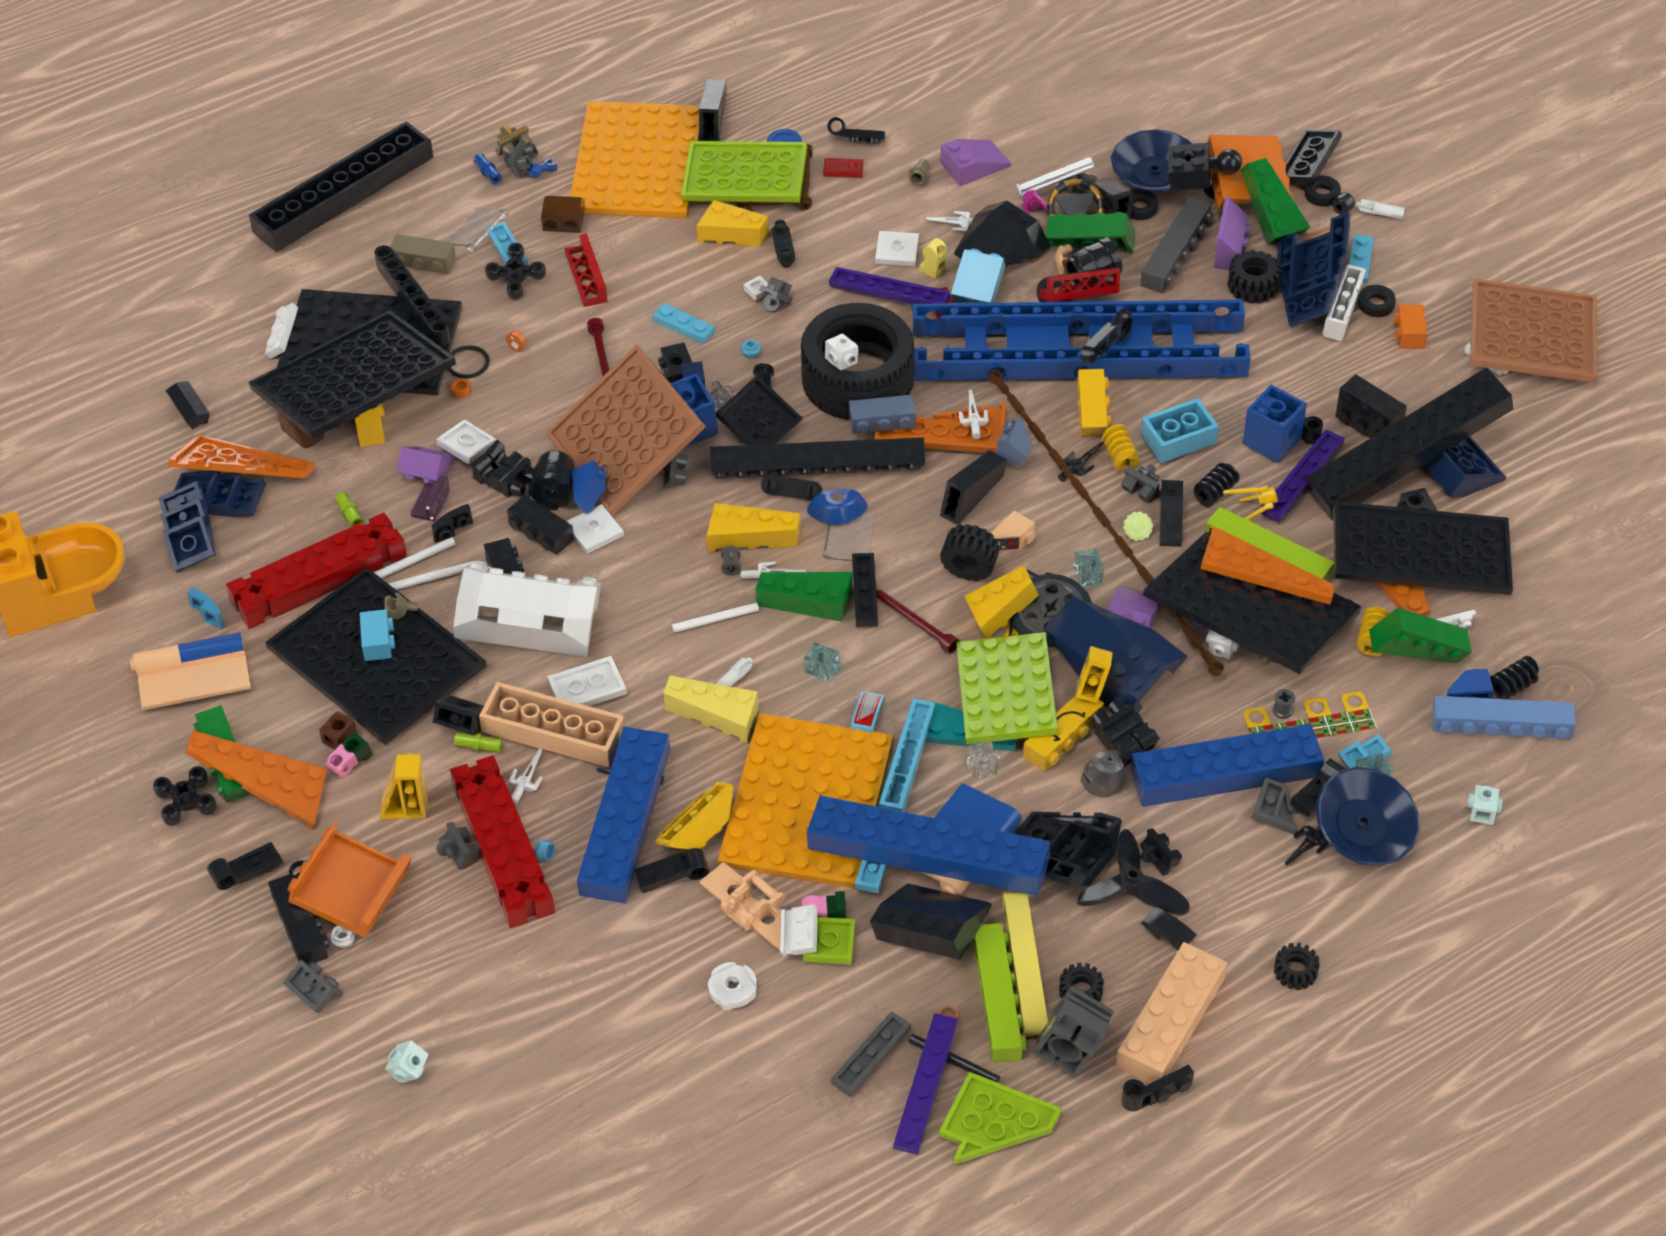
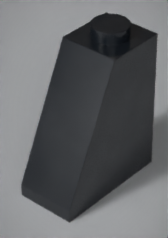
M1111 177L1093 182L1092 184L1103 195L1105 201L1104 214L1122 212L1127 214L1131 221L1132 190ZM1094 196V197H1093V200H1094V202H1095L1096 205H1097L1096 198H1095V196Z

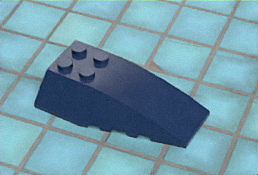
M1349 212L1331 218L1330 232L1304 242L1295 232L1278 240L1277 263L1280 264L1281 269L1279 284L1283 289L1282 296L1286 302L1285 309L1291 327L1328 313L1336 294L1349 246L1351 216Z
M1074 595L1044 628L1079 677L1090 646L1113 652L1111 668L1099 698L1106 708L1112 701L1119 698L1126 706L1131 703L1135 708L1134 710L1139 713L1143 708L1139 701L1167 670L1173 674L1188 658L1186 654L1155 630Z

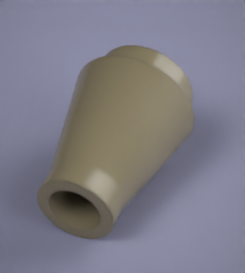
M920 159L909 171V179L914 185H921L927 181L930 164L926 159Z

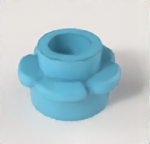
M747 340L742 343L741 350L746 358L752 359L759 355L760 343L755 340Z
M542 839L536 844L534 853L540 862L552 860L555 854L554 843L548 839Z

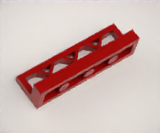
M587 233L580 234V245L564 249L584 307L606 303V286ZM582 252L579 259L571 256V254ZM579 265L586 267V270L584 272H581L576 269L579 267ZM584 279L592 281L588 286L581 283ZM589 292L597 295L595 298L586 299Z
M1110 268L1047 277V289L1039 290V298L1048 302L1119 293L1120 269ZM1109 274H1113V282L1104 280ZM1093 276L1098 280L1096 283L1087 284ZM1074 279L1080 281L1078 285H1070ZM1055 281H1060L1063 284L1061 287L1053 288Z

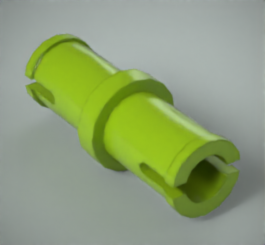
M339 492L336 494L334 500L341 509V515L347 518L350 526L352 527L359 523L363 525L364 520L358 513V507L355 503L351 502L347 493Z
M456 732L454 746L473 748L477 752L485 750L500 753L502 738L485 737L481 733L473 736Z

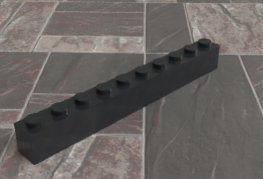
M924 437L711 446V475H715L716 478H728L729 474H737V477L742 478L750 477L752 473H758V476L765 477L775 472H780L782 476L792 475V472L801 471L802 475L814 474V471L821 470L823 474L835 473V470L843 469L845 473L857 472V469L875 472L878 471V468H887V471H897L899 467H908V470H919L921 466H925Z

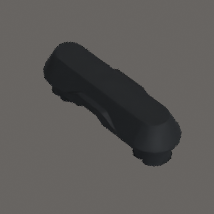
M779 219L775 221V226L772 228L773 242L779 263L783 267L788 268L794 263L796 257L790 229L784 220Z
M770 475L764 477L761 482L762 490L769 495L812 500L814 496L822 492V487L818 482Z

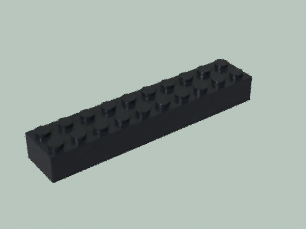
M406 121L249 214L252 232L275 252H278L432 159L431 140Z
M1486 367L1306 477L1308 492L1333 521L1334 501L1364 502L1514 410L1512 394Z

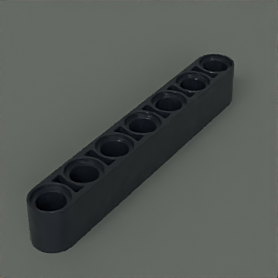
M387 245L377 247L374 254L378 271L427 337L440 347L447 345L450 342L447 321L393 249Z

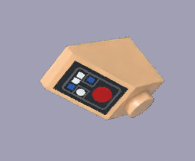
M1014 510L991 533L998 540L1000 551L1021 550L1026 544H1030L1034 540L1035 523Z

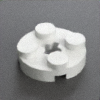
M727 962L717 966L712 971L711 977L708 980L709 995L723 1010L729 1011L733 1008H740L756 997V976L748 966L743 964L742 967L736 965V962ZM729 982L739 984L734 989L728 988Z

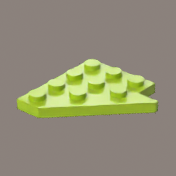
M969 1072L939 1130V1137L960 1145L953 1160V1163L960 1164L1052 1133L1061 1115L1062 1108Z

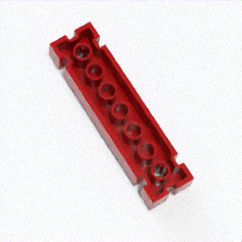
M383 512L370 518L369 524H356L251 572V577L244 580L240 577L226 583L229 599L236 611H240L241 618L247 628L251 629L264 623V618L269 615L275 618L336 590L365 567L375 572L384 568V562L390 561L392 564L407 557L405 542L398 530H393L392 522Z
M494 755L476 760L477 765L468 767L466 763L449 769L452 786L457 798L460 800L462 811L479 849L499 903L503 906L509 928L528 923L527 918L536 915L537 919L555 914L553 896L548 884L545 883L543 872L504 778L500 775V769Z

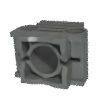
M1071 986L1053 1010L1031 1053L1043 1060L1052 1063L1055 1061L1058 1063L1057 1066L1066 1074L1076 1078L1102 1042L1110 1025L1109 1021L1114 1010Z

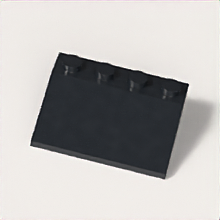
M907 883L880 903L870 923L877 940L961 960L991 909L992 904Z

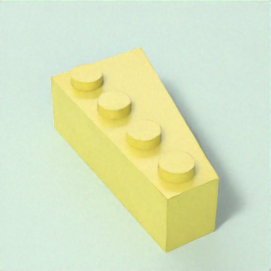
M669 676L664 690L665 710L689 720H698L702 722L703 726L708 728L711 726L722 730V733L731 736L732 734L739 737L740 741L748 743L759 708L758 691L676 676Z

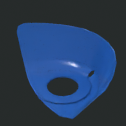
M853 489L828 490L814 496L807 507V513L824 523L844 524L861 516L868 508V504L861 494ZM834 493L844 495V498L839 501L832 500L830 497Z

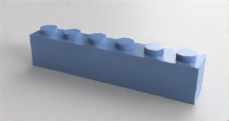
M1434 696L1432 705V726L1435 732L1572 739L1576 725L1574 703Z

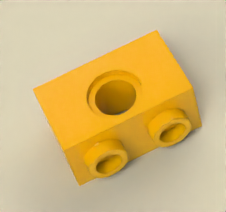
M1090 646L1077 682L1076 698L1098 703L1111 668L1113 652Z

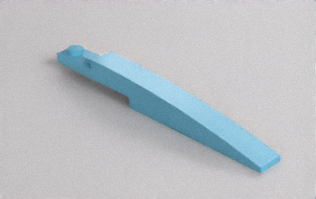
M913 698L879 807L902 812L906 811L935 708L934 702ZM862 860L855 882V889L878 894L887 865Z

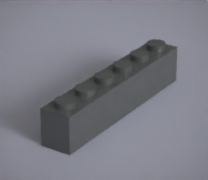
M1192 196L1188 197L1141 271L1140 286L1162 294L1166 287L1171 286L1174 275L1179 273L1182 262L1186 261L1189 256L1190 249H1194L1198 236L1203 235L1206 223L1209 224L1212 220V203Z

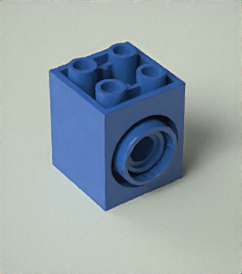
M695 373L670 383L706 426L685 447L717 435L718 427L715 405L699 375Z
M1270 384L1247 409L1243 444L1279 463L1302 438L1307 403Z

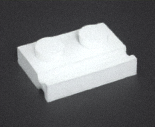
M808 905L795 907L788 911L785 909L781 910L780 953L783 957H786L787 954L799 955L817 952L816 906Z

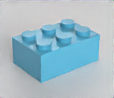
M1199 398L1143 417L1140 435L1161 464L1217 444L1219 426Z

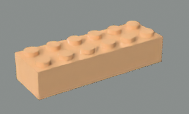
M496 682L479 715L481 732L484 734L605 767H610L615 757L623 727L625 726V718L622 715Z
M1183 942L1117 1052L1116 1067L1148 1083L1168 1075L1226 977L1228 962Z

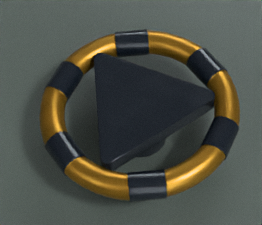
M1071 179L1060 183L1053 189L1047 201V215H1055V200L1066 215H1074L1075 213L1086 215L1094 196L1097 202V213H1105V201L1100 190L1092 183L1082 179ZM1074 186L1084 188L1091 192L1067 196H1058L1067 188Z

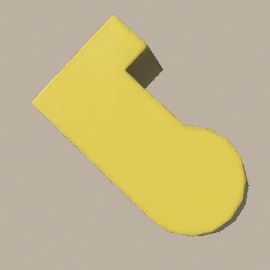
M934 238L923 248L925 260L920 264V271L937 279L947 269V249L942 240Z

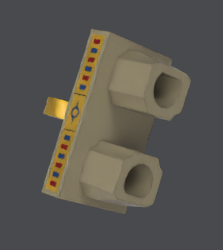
M503 125L500 128L501 134L497 136L499 139L497 140L498 148L495 151L498 155L502 153L506 155L508 152H513L515 146L521 140H525L527 145L532 144V140L528 135L529 128L526 125L518 129Z

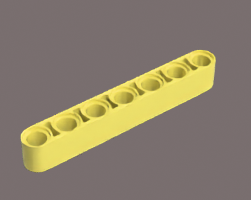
M1006 892L1002 893V903L1006 930L1009 937V950L1012 954V969L1016 979L1015 989L1019 996V1014L1022 1015L1023 1021L1022 1033L1025 1037L1039 1036L1048 1023L1028 894Z

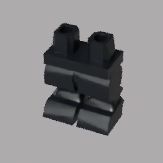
M498 439L486 450V454L483 453L472 464L473 479L477 480L480 484H487L488 487L492 486L496 491L503 492V495L509 497L511 494L521 497L526 491V484L523 482L525 480L531 482L534 469L531 467V460L527 457L524 458L516 451L507 456L505 454V446Z
M1117 698L1107 707L1113 715L1108 717L1100 709L1093 714L1091 720L1097 728L1094 734L1100 738L1107 750H1117L1119 752V758L1122 760L1125 768L1131 764L1133 753L1151 751L1157 745L1160 737L1154 729L1148 727L1147 722L1144 723L1142 717L1134 710L1135 708L1131 703L1126 706Z

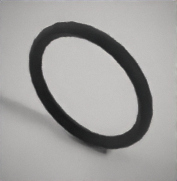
M473 345L458 347L450 353L452 356L462 350H477L484 355L485 365L481 370L473 374H461L454 371L452 367L448 371L460 378L479 376L489 366L490 359L487 352Z

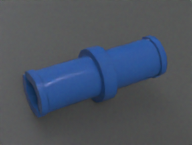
M479 153L474 157V163L480 168L482 175L488 177L492 184L497 185L502 181V175L496 170L493 162L488 161L484 154Z

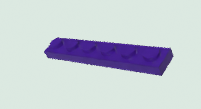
M836 267L829 279L830 287L908 304L948 303L950 299V291L841 267Z
M1326 429L1276 489L1278 503L1273 504V509L1266 510L1261 514L1280 523L1306 491L1307 484L1305 478L1326 466L1344 444L1345 438Z
M937 1013L933 1015L895 1137L893 1149L915 1155L919 1153L958 1026L957 1018Z

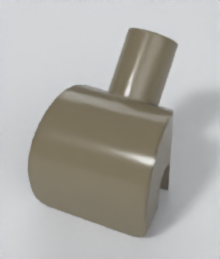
M395 593L397 598L385 597V609H387L389 618L399 619L406 614V610H418V602L407 601L398 593Z

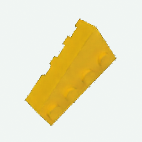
M715 503L706 535L707 553L715 552V549H724L727 546H735L736 548L748 547V550H755L760 546H768V548L797 547L801 532L800 513Z

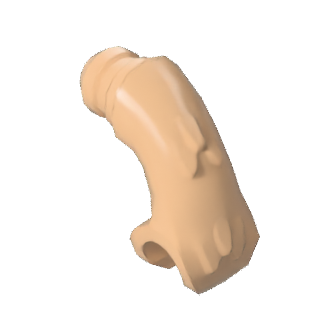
M1070 244L1060 245L1057 248L1055 261L1059 274H1064L1065 270H1067L1065 265L1066 256L1073 252V247Z

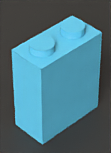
M964 249L951 292L953 301L959 303H994L1005 269L1004 258L995 253L988 255L977 249Z

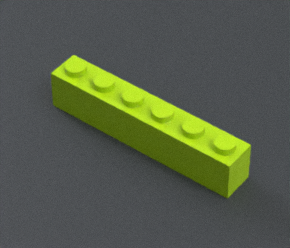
M1219 507L1206 523L1205 532L1210 533L1213 526L1319 578L1326 581L1332 578L1334 570L1333 561L1229 510Z
M1002 923L984 924L980 926L974 936L973 944L992 1063L1022 1060V1050H1026L1025 1035H1020V1029H1023L1022 1015L1017 1014L1016 1008H1019L1018 993H1013V987H1016L1015 973H1010L1009 968L1012 967V954L1006 950V947L1009 946L1008 932H1003Z

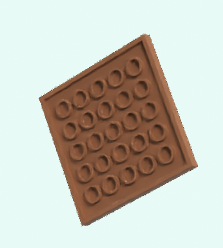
M1474 278L1472 284L1469 365L1596 383L1598 378L1597 296Z
M636 344L546 433L560 451L571 457L575 464V469L593 460L605 469L607 473L606 489L599 498V501L614 516L706 426L645 352Z

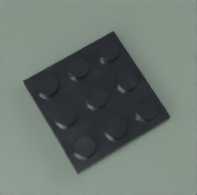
M758 375L716 412V418L745 445L777 444L803 419Z

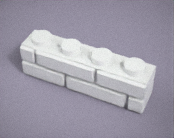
M1349 264L1345 266L1325 321L1322 334L1324 337L1338 341L1343 340L1363 284L1366 271L1364 268Z

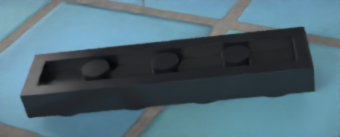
M853 553L852 568L856 627L878 626L874 553Z

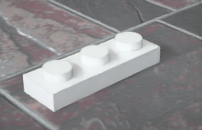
M294 303L285 307L282 306L276 312V320L271 328L272 332L267 341L265 355L270 359L283 353L286 349L298 310Z

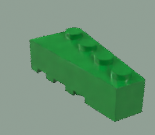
M1267 158L1249 162L1241 169L1267 244L1277 242L1280 238L1295 232L1297 234L1305 233L1311 228Z
M1115 212L1114 214L1094 213V215H1085L1083 213L1065 215L1057 213L1048 216L1046 239L1050 246L1059 247L1060 245L1070 244L1073 248H1077L1078 245L1087 246L1095 243L1100 238L1108 237L1116 248H1125L1126 252L1133 253L1135 229L1127 214L1122 212Z
M761 572L755 588L756 603L760 607L842 622L853 589L852 572Z
M1402 608L1395 609L1369 629L1373 653L1458 663L1472 652L1467 629Z
M222 705L195 714L197 721L193 723L195 731L235 742ZM213 767L209 768L212 776H217L216 788L219 796L224 795L226 802L252 794L243 789L242 784L233 779L231 781L223 777L224 774Z

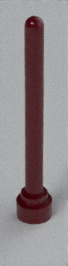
M591 318L587 322L588 332L594 336L603 377L609 371L602 339L604 325L602 319Z
M881 589L876 590L878 599L938 640L944 651L951 654L957 649L956 642H960V640L956 636L947 633L943 634Z

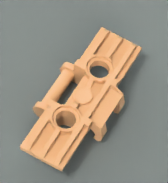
M724 862L700 881V885L721 901V909L728 917L745 931H757L780 951L781 909L779 906L786 898L782 892L778 893L762 880L757 871L752 870L742 877ZM752 884L766 894L770 900L767 901L765 898H762L758 902L750 895ZM731 889H735L731 895L728 894ZM767 916L775 919L771 924H764L761 920Z

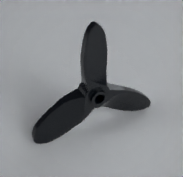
M1128 829L1120 832L1117 842V859L1120 874L1092 885L1081 892L1077 899L1078 905L1092 906L1105 903L1121 895L1134 894L1146 904L1168 913L1185 914L1188 913L1190 908L1188 900L1180 892L1156 878L1143 875L1140 871L1141 861L1138 844L1134 835Z

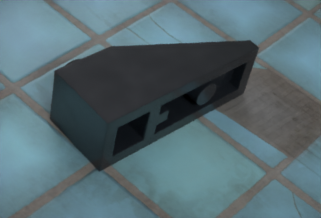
M1162 480L1160 490L1159 546L1181 547L1183 481Z

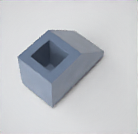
M1019 416L1012 422L1009 420L1002 428L1003 434L996 442L998 446L995 453L1006 458V463L1012 468L1017 467L1027 459L1032 447L1024 423Z

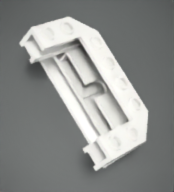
M473 561V563L464 567L454 618V638L588 657L593 614L598 609L601 583L596 582V578L583 577V579L573 584L570 583V579L557 578L556 581L547 580L548 576L534 574V578L526 577L524 572L519 571L505 574L503 569L486 566V562ZM483 607L499 608L498 617L484 616ZM544 615L564 618L563 627L543 624Z

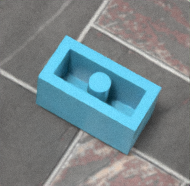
M387 609L360 612L364 660L392 658L391 649L395 648L394 635H390V631H394L393 618H388Z

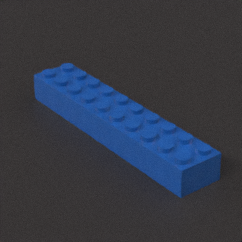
M822 795L819 796L807 829L808 849L1037 896H1039L1050 859V841Z

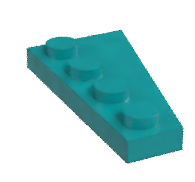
M934 702L935 708L925 742L1015 751L1016 739L966 745L963 711Z

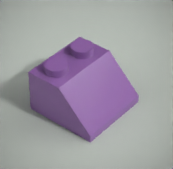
M420 446L401 447L397 472L403 473L404 478L416 479L417 476L424 478L423 482L436 484V481L445 479L455 456L451 453Z

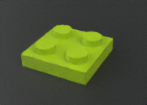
M817 917V952L803 954V962L852 965L855 919Z

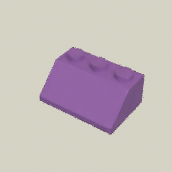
M1225 197L1217 237L1214 268L1229 270L1231 260L1235 258V255L1238 253L1242 254V249L1246 250L1248 238H1245V236H1249L1251 225L1247 224L1248 215L1227 197Z

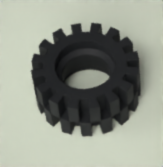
M1289 943L1288 948L1284 945L1277 952L1275 958L1274 974H1276L1275 978L1277 981L1281 979L1280 984L1284 986L1287 983L1289 989H1292V986H1296V990H1300L1301 985H1303L1304 989L1308 988L1309 984L1312 986L1317 979L1320 964L1318 955L1315 956L1316 951L1314 949L1309 951L1310 946L1308 945L1302 948L1301 943H1297V947H1294L1293 943ZM1297 961L1304 964L1306 969L1294 971L1287 964Z
M1082 962L1077 963V967L1071 964L1069 965V970L1067 968L1063 970L1059 982L1060 998H1063L1073 983L1083 981L1091 987L1083 992L1100 1002L1103 995L1104 979L1101 972H1097L1095 966L1090 969V964L1086 963L1085 967H1082Z

